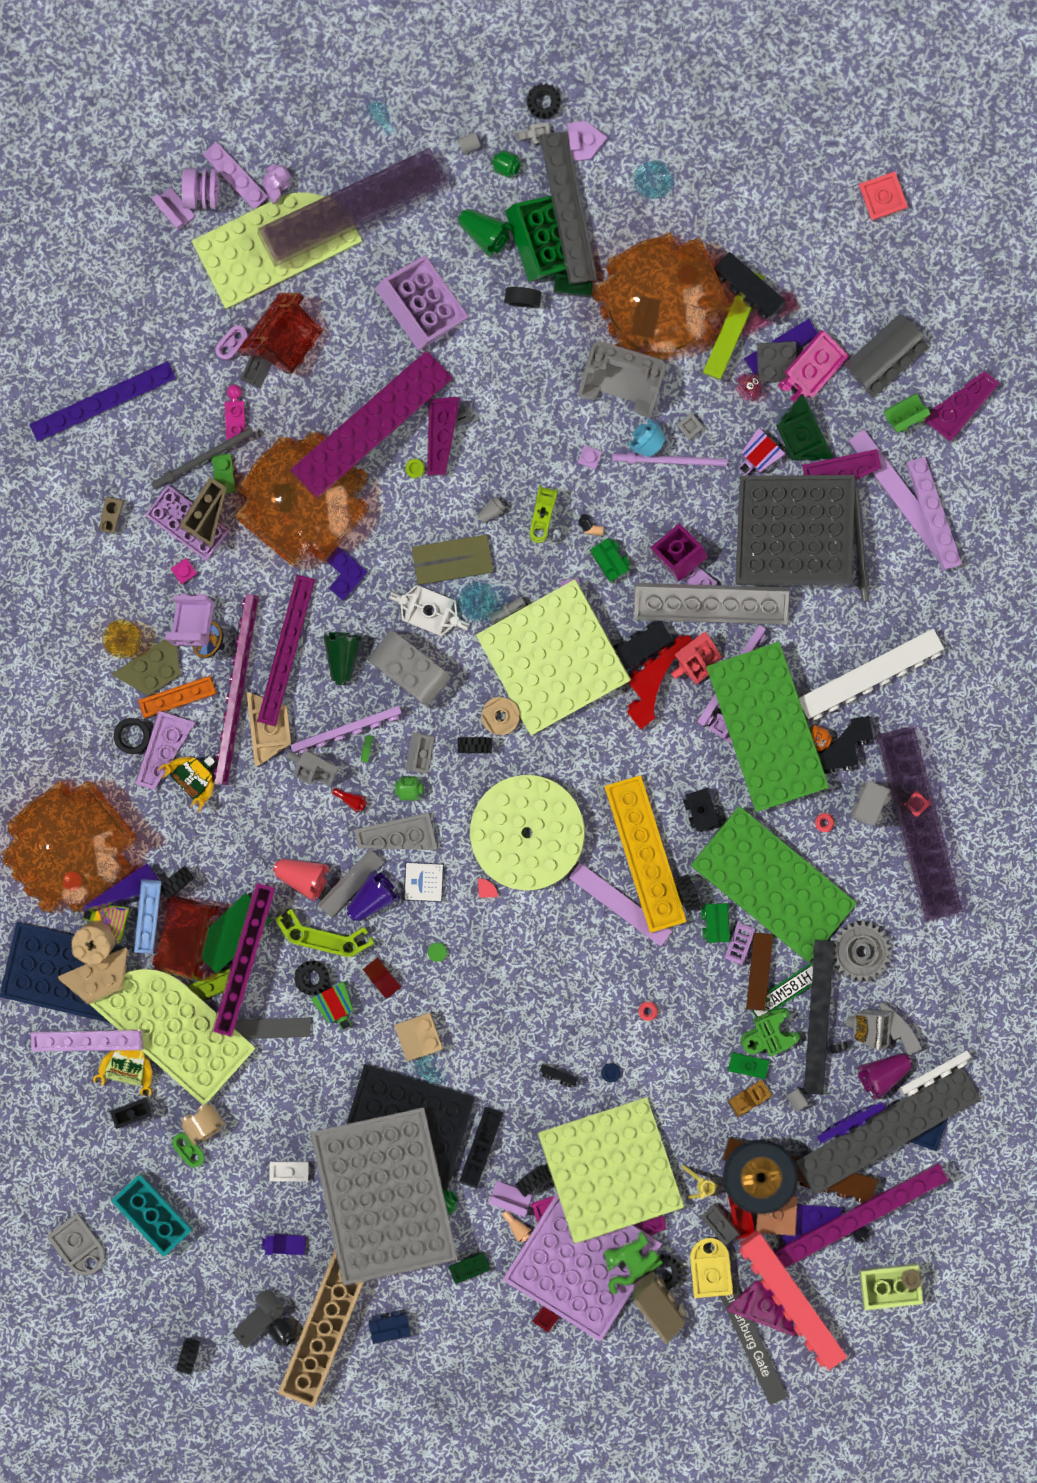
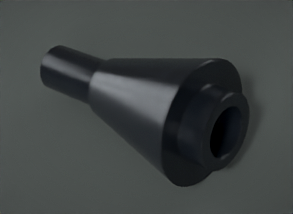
M863 1226L851 1234L856 1243L858 1241L863 1243L870 1237L868 1233L871 1230Z

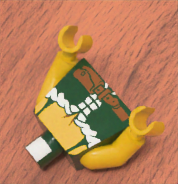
M210 755L201 762L196 757L186 756L176 758L168 764L161 765L157 771L160 769L165 771L162 778L169 774L193 799L190 807L196 804L199 806L197 812H200L203 805L212 796L215 782L213 780L214 776L209 770L217 762Z

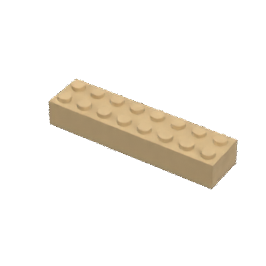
M334 1250L278 1392L280 1395L313 1408L364 1282L343 1286L336 1250Z

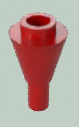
M336 787L334 788L332 794L342 799L354 812H362L367 804V801H365L366 796L345 793Z

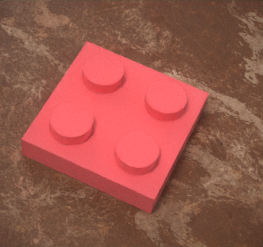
M895 171L858 185L871 221L908 208Z

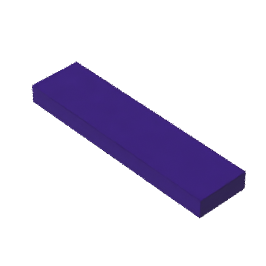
M807 319L771 342L796 341L797 349L812 340L818 332L811 321ZM757 351L744 358L753 375L758 373Z

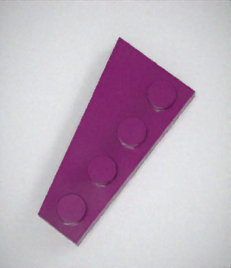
M985 371L943 403L934 407L924 422L951 443L998 387L999 382Z
M460 397L429 400L427 476L446 475Z

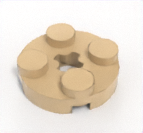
M505 697L492 698L485 704L482 710V723L489 732L495 735L509 734L516 728L519 722V709L510 699ZM497 711L505 712L504 721L501 722L500 719H495Z

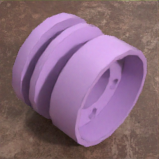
M184 168L182 175L183 208L196 209L198 200H201L203 209L207 208L208 201H210V208L216 209L220 195V181L217 169H211L210 177H208V170L204 168L202 177H198L197 168Z

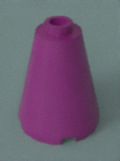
M900 1053L862 1064L857 1067V1070L861 1071L857 1074L866 1092L871 1091L873 1094L871 1098L878 1100L911 1071L912 1061L908 1055Z

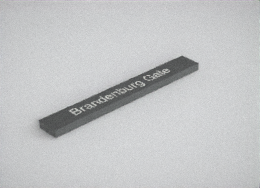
M732 1275L733 1295L720 1296L725 1309L740 1295ZM727 1311L769 1404L771 1405L786 1398L787 1395L753 1321Z

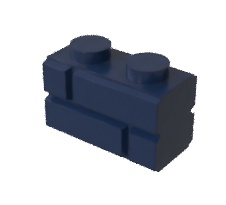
M402 1310L392 1311L390 1316L383 1317V1314L373 1315L372 1319L368 1321L373 1344L411 1337L407 1312L402 1313Z

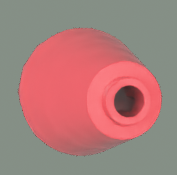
M282 858L275 863L273 872H275L277 878L308 899L316 901L315 897L319 898L325 887L327 879L324 880L325 873L329 874V866L321 863Z

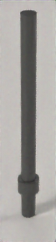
M250 427L175 470L165 472L164 476L151 482L153 488L156 489L167 482L175 481V478L250 437L254 434V431Z
M855 487L854 526L859 578L857 580L861 592V602L869 601V578H867L859 487Z

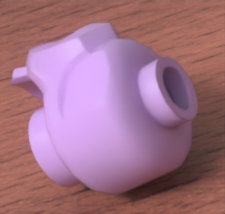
M276 163L266 169L267 173L262 180V186L265 187L272 204L279 200L281 191L291 186L288 181L291 175L284 165L277 166Z

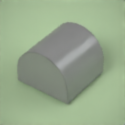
M476 133L459 138L457 141L463 154L481 147Z
M799 1087L786 1095L796 1112L808 1105L809 1101Z

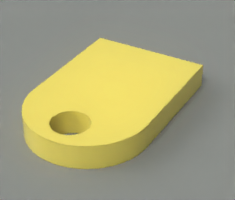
M715 1238L699 1240L693 1246L690 1254L694 1298L733 1295L730 1260L726 1246ZM707 1242L714 1244V1250L711 1253H706L703 1250V1246Z

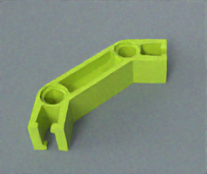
M293 909L286 912L287 915L291 914L295 922V926L287 929L281 921L282 915L275 919L290 943L324 952L351 957L375 943L372 937L368 938V943L358 947L354 938L362 932L366 935L368 932L365 927L346 937L302 926ZM293 929L301 931V938L299 940H294L291 937ZM346 942L354 944L353 952L347 953L344 950Z

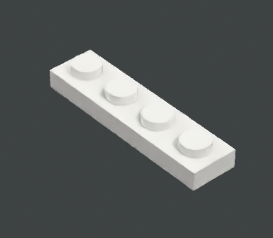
M965 1051L902 1086L899 1092L902 1096L907 1094L910 1097L918 1092V1087L924 1085L926 1088L935 1083L934 1079L941 1076V1078H944L951 1074V1069L957 1066L960 1069L969 1064L967 1060L971 1058L969 1052Z

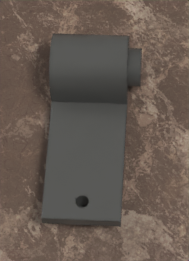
M269 1289L259 1293L256 1298V1303L259 1307L232 1332L245 1349L283 1314V1304Z

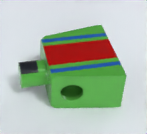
M344 981L311 998L329 1024L337 1020L341 1030L352 1025L347 1014L354 1010Z

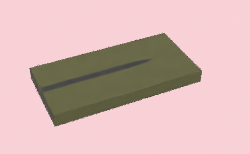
M487 534L412 547L418 585L493 573Z

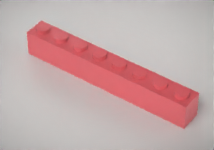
M756 1230L739 1242L741 1246L740 1253L745 1260L748 1258L753 1264L750 1267L756 1275L760 1273L763 1277L761 1283L767 1291L769 1289L772 1290L774 1293L772 1298L778 1306L782 1304L785 1309L783 1314L788 1321H794L796 1326L793 1328L800 1337L804 1335L807 1340L804 1344L810 1352L814 1350L818 1355L815 1359L821 1368L825 1366L829 1371L846 1359L847 1356L760 1232Z

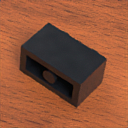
M148 1096L109 1111L116 1129L154 1115Z

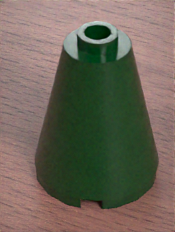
M329 632V635L324 633L323 639L330 676L336 685H346L348 681H351L362 640V635L355 633V637H351L349 632Z

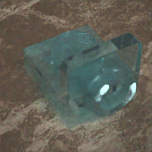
M420 1057L415 1064L417 1068L415 1072L434 1085L438 1080L436 1077L437 1072L430 1067H427V1069L423 1068L429 1057Z

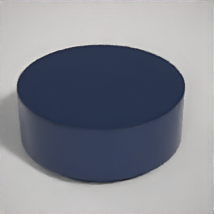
M608 1063L603 1066L601 1076L606 1082H615L620 1077V1069L616 1064Z

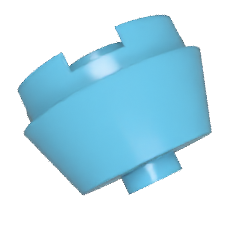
M648 419L646 425L641 423L632 433L634 437L632 442L628 441V445L632 448L633 452L645 457H650L659 452L666 439L658 422H654L652 419Z

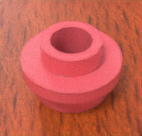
M822 813L817 816L815 826L821 832H829L834 827V819L830 814ZM823 819L828 821L827 826L821 825Z
M644 1002L640 1005L638 1013L643 1020L651 1021L657 1016L658 1010L654 1003ZM645 1008H651L652 1012L650 1015L644 1013Z

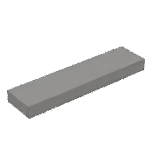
M369 849L317 905L332 918L359 890L373 870H377L384 861Z

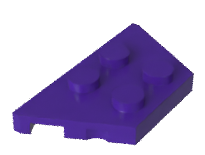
M882 1101L866 1106L827 1127L821 1132L822 1134L817 1136V1139L821 1144L837 1134L843 1136L851 1131L850 1127L854 1125L859 1127L867 1123V1118L886 1107Z
M797 1204L796 1235H781L783 1242L789 1243L839 1216L842 1212V1207Z

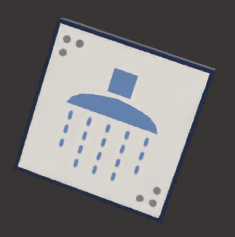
M405 862L404 900L442 902L444 864Z

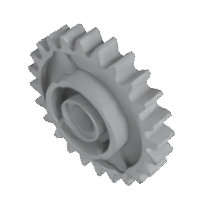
M854 921L853 927L850 924H846L847 930L840 928L842 934H835L838 940L835 941L834 959H836V962H834L833 966L839 965L837 972L844 971L843 977L850 975L851 981L857 977V981L861 982L864 977L865 981L868 982L869 976L875 980L876 973L882 975L881 968L887 969L885 962H891L887 958L888 955H892L887 950L892 946L886 944L889 937L883 938L885 931L878 932V925L872 928V922H869L867 926H865L864 921H861L860 925ZM859 946H863L866 949V954L863 957H859L856 954V949Z

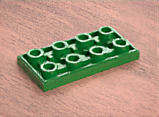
M244 893L190 945L216 974L234 957L251 899L247 893ZM268 915L264 928L272 921Z

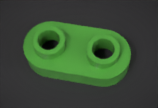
M179 1133L173 1138L172 1145L187 1165L198 1167L204 1162L205 1156L198 1145L194 1146L186 1133ZM180 1139L186 1140L185 1146L179 1144ZM192 1154L198 1155L197 1161L192 1160Z

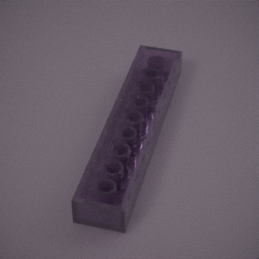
M428 148L258 228V235L273 266L276 267L444 188L447 181L431 149Z
M914 725L875 735L923 921H930L963 912ZM916 790L929 804L919 816H915L913 813L920 811L924 803L917 796L911 797Z

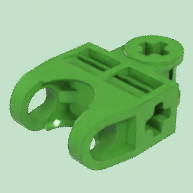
M788 1008L768 1011L752 1019L756 1028L745 1032L741 1037V1045L747 1053L757 1054L766 1049L769 1056L772 1057L788 1049L801 1038L798 1031L792 1033L779 1031V1026L784 1021V1018L790 1015ZM753 1040L754 1045L750 1046L749 1041Z

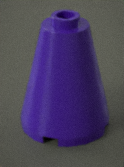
M373 870L347 906V915L353 921H361L396 902L400 895L398 892L394 893L392 890L395 888L394 885L381 872L376 874V870Z

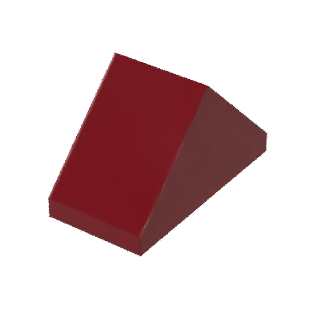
M378 957L363 968L369 979L386 999L401 988L400 984Z

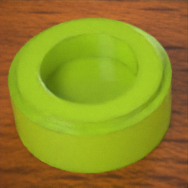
M418 459L409 460L405 466L406 474L411 478L421 477L424 473L423 463Z

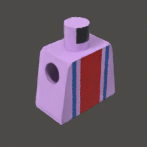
M758 428L740 454L745 461L738 469L744 475H747L753 468L758 473H761L782 458L785 453Z

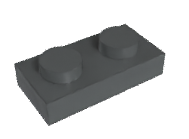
M717 1203L713 1204L700 1216L724 1246L729 1245L741 1233Z

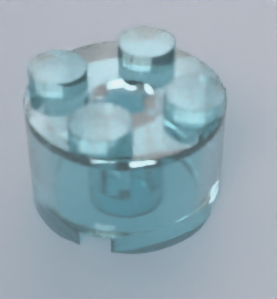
M473 582L461 590L458 604L465 618L474 622H481L489 619L494 613L497 599L494 590L489 585ZM474 598L482 599L481 606L473 605Z

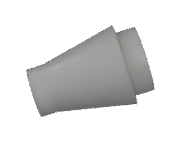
M496 496L494 499L491 498L477 515L485 523L504 513L503 510L506 506Z

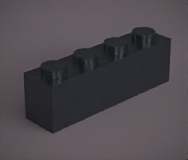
M730 251L714 267L715 278L722 284L725 282L735 296L739 294L743 298L744 304L749 308L753 307L756 309L757 315L764 321L767 319L771 323L786 307V300Z
M656 620L646 626V631L642 633L637 631L630 635L631 640L624 643L622 640L613 646L626 670L673 642L662 621L659 623Z

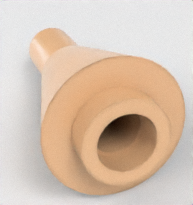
M509 1211L504 1212L502 1216L510 1224L509 1226L517 1242L522 1241L525 1243L530 1237L532 1230L515 1219Z

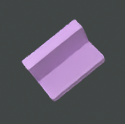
M172 188L166 190L162 195L159 196L157 194L152 198L154 204L177 230H180L195 217L190 209L183 208L182 200Z
M497 1181L489 1204L525 1217L532 1193L523 1197L516 1187Z

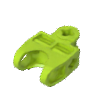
M539 484L530 528V538L535 543H542L546 540L558 488L553 490L544 488ZM541 512L545 513L544 517L540 516ZM536 529H541L544 535L542 537H535L533 532Z

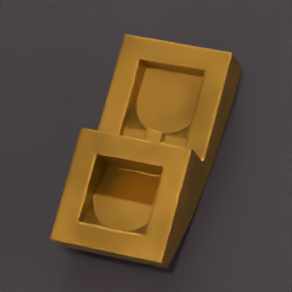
M760 1080L727 1102L736 1117H739L772 1095L763 1080Z

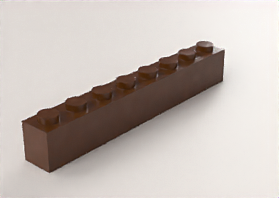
M728 1137L722 1160L726 1161L730 1153L745 1142ZM791 1155L797 1168V1181L800 1182L799 1185L810 1188L796 1164V1161L802 1157ZM855 1172L822 1192L829 1194L830 1191L837 1192L836 1196L848 1199V1196L856 1197L855 1201L863 1203L874 1196L878 1179Z

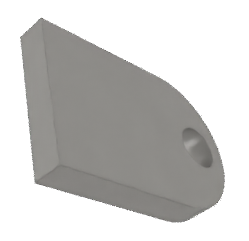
M78 1213L46 1236L68 1267L76 1274H93L104 1262L105 1253L103 1246ZM88 1258H93L96 1261L95 1268L89 1269L86 1267L85 1262Z

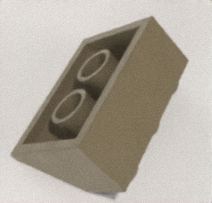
M654 1271L634 1282L633 1302L664 1344H668L685 1325L687 1314L684 1307L678 1305L673 1292L667 1290L664 1280L660 1276L658 1277Z

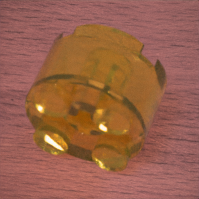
M116 620L106 627L103 634V644L105 649L114 657L129 659L141 650L143 635L134 623L128 620ZM125 635L128 640L121 644L119 637Z

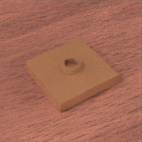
M793 1196L778 1211L770 1214H758L757 1230L760 1233L795 1236L798 1196Z

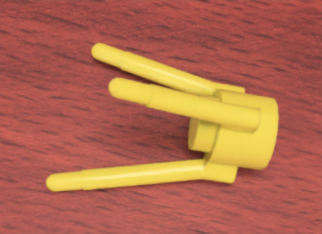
M685 1165L682 1166L687 1173L698 1181L697 1189L699 1193L688 1195V1199H704L705 1195L710 1196L714 1193L718 1185L714 1182L713 1178H710V1180L703 1179Z

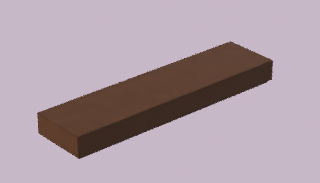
M754 933L746 1010L765 1012L773 943L772 934Z

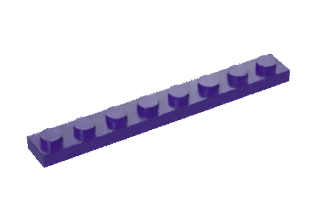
M169 361L164 362L29 424L36 441H42L175 380V374Z

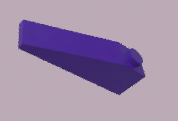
M145 864L86 904L82 910L87 912L140 897L141 880L159 881L149 865Z

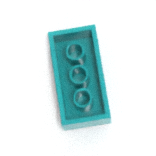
M142 1173L138 1174L111 1200L163 1257L194 1229Z

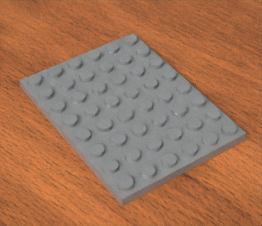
M424 1108L310 1132L343 1286L458 1260Z

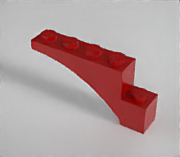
M680 635L673 641L675 645L670 649L666 646L658 653L660 656L657 659L653 660L651 658L643 664L645 667L640 672L635 670L629 675L631 681L627 683L640 698V701L634 700L627 706L629 710L626 713L640 730L656 718L654 716V706L660 683L667 669L676 658L675 654L693 641L689 635L685 637Z

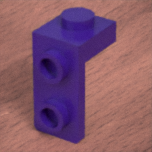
M267 1233L266 1238H262V1250H265V1255L305 1254L306 1236Z

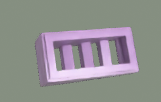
M737 922L724 958L743 965L755 928ZM739 929L749 932V936L738 933ZM738 936L743 939H746L747 941L746 943H743L735 939ZM735 943L737 945L743 946L744 949H737L733 947V945ZM731 951H734L742 955L739 958L737 956L731 955L730 953Z

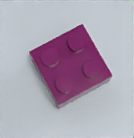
M680 523L650 547L655 558L678 581L682 580L708 558L703 546Z

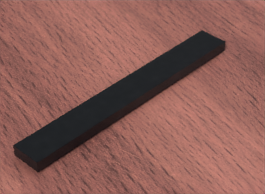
M815 940L804 1093L824 1094L835 941Z

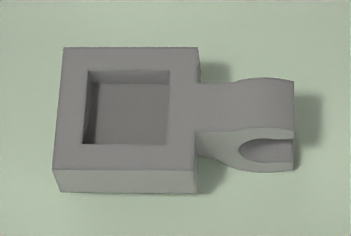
M548 122L528 125L529 131L515 133L516 141L530 139L531 144L540 143L539 136L541 134L550 133Z

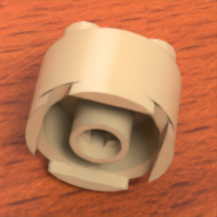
M90 921L84 924L72 939L73 955L87 964H99L115 945V936L112 934L110 927L101 921Z
M206 1103L197 1109L198 1113L194 1116L190 1114L181 1120L183 1123L181 1127L194 1146L198 1145L196 1141L201 1139L204 1142L221 1130L219 1128L220 1125L226 1126L214 1105L210 1106Z

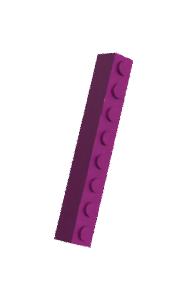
M255 883L212 1032L232 1037L274 895V887Z

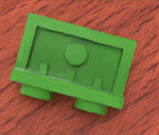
M916 393L883 412L890 427L897 433L908 430L910 425L920 423L930 415L928 408L922 404Z

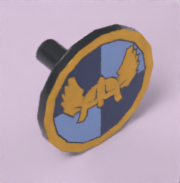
M212 621L208 646H192L196 656L203 659L210 658L219 650L225 648L223 629L219 624Z

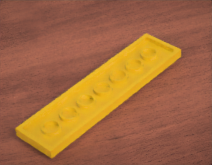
M641 775L604 786L649 933L687 922Z

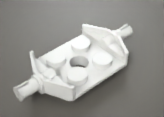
M418 585L402 596L391 591L390 595L392 596H389V599L401 605L402 621L441 637L454 626L467 631L468 627L466 626H469V623L457 617L455 600ZM427 605L434 607L435 611L431 616H427L423 612L424 607Z

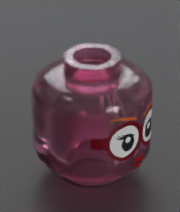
M744 373L736 380L738 384L735 390L745 401H754L763 393V383L754 373L748 375Z

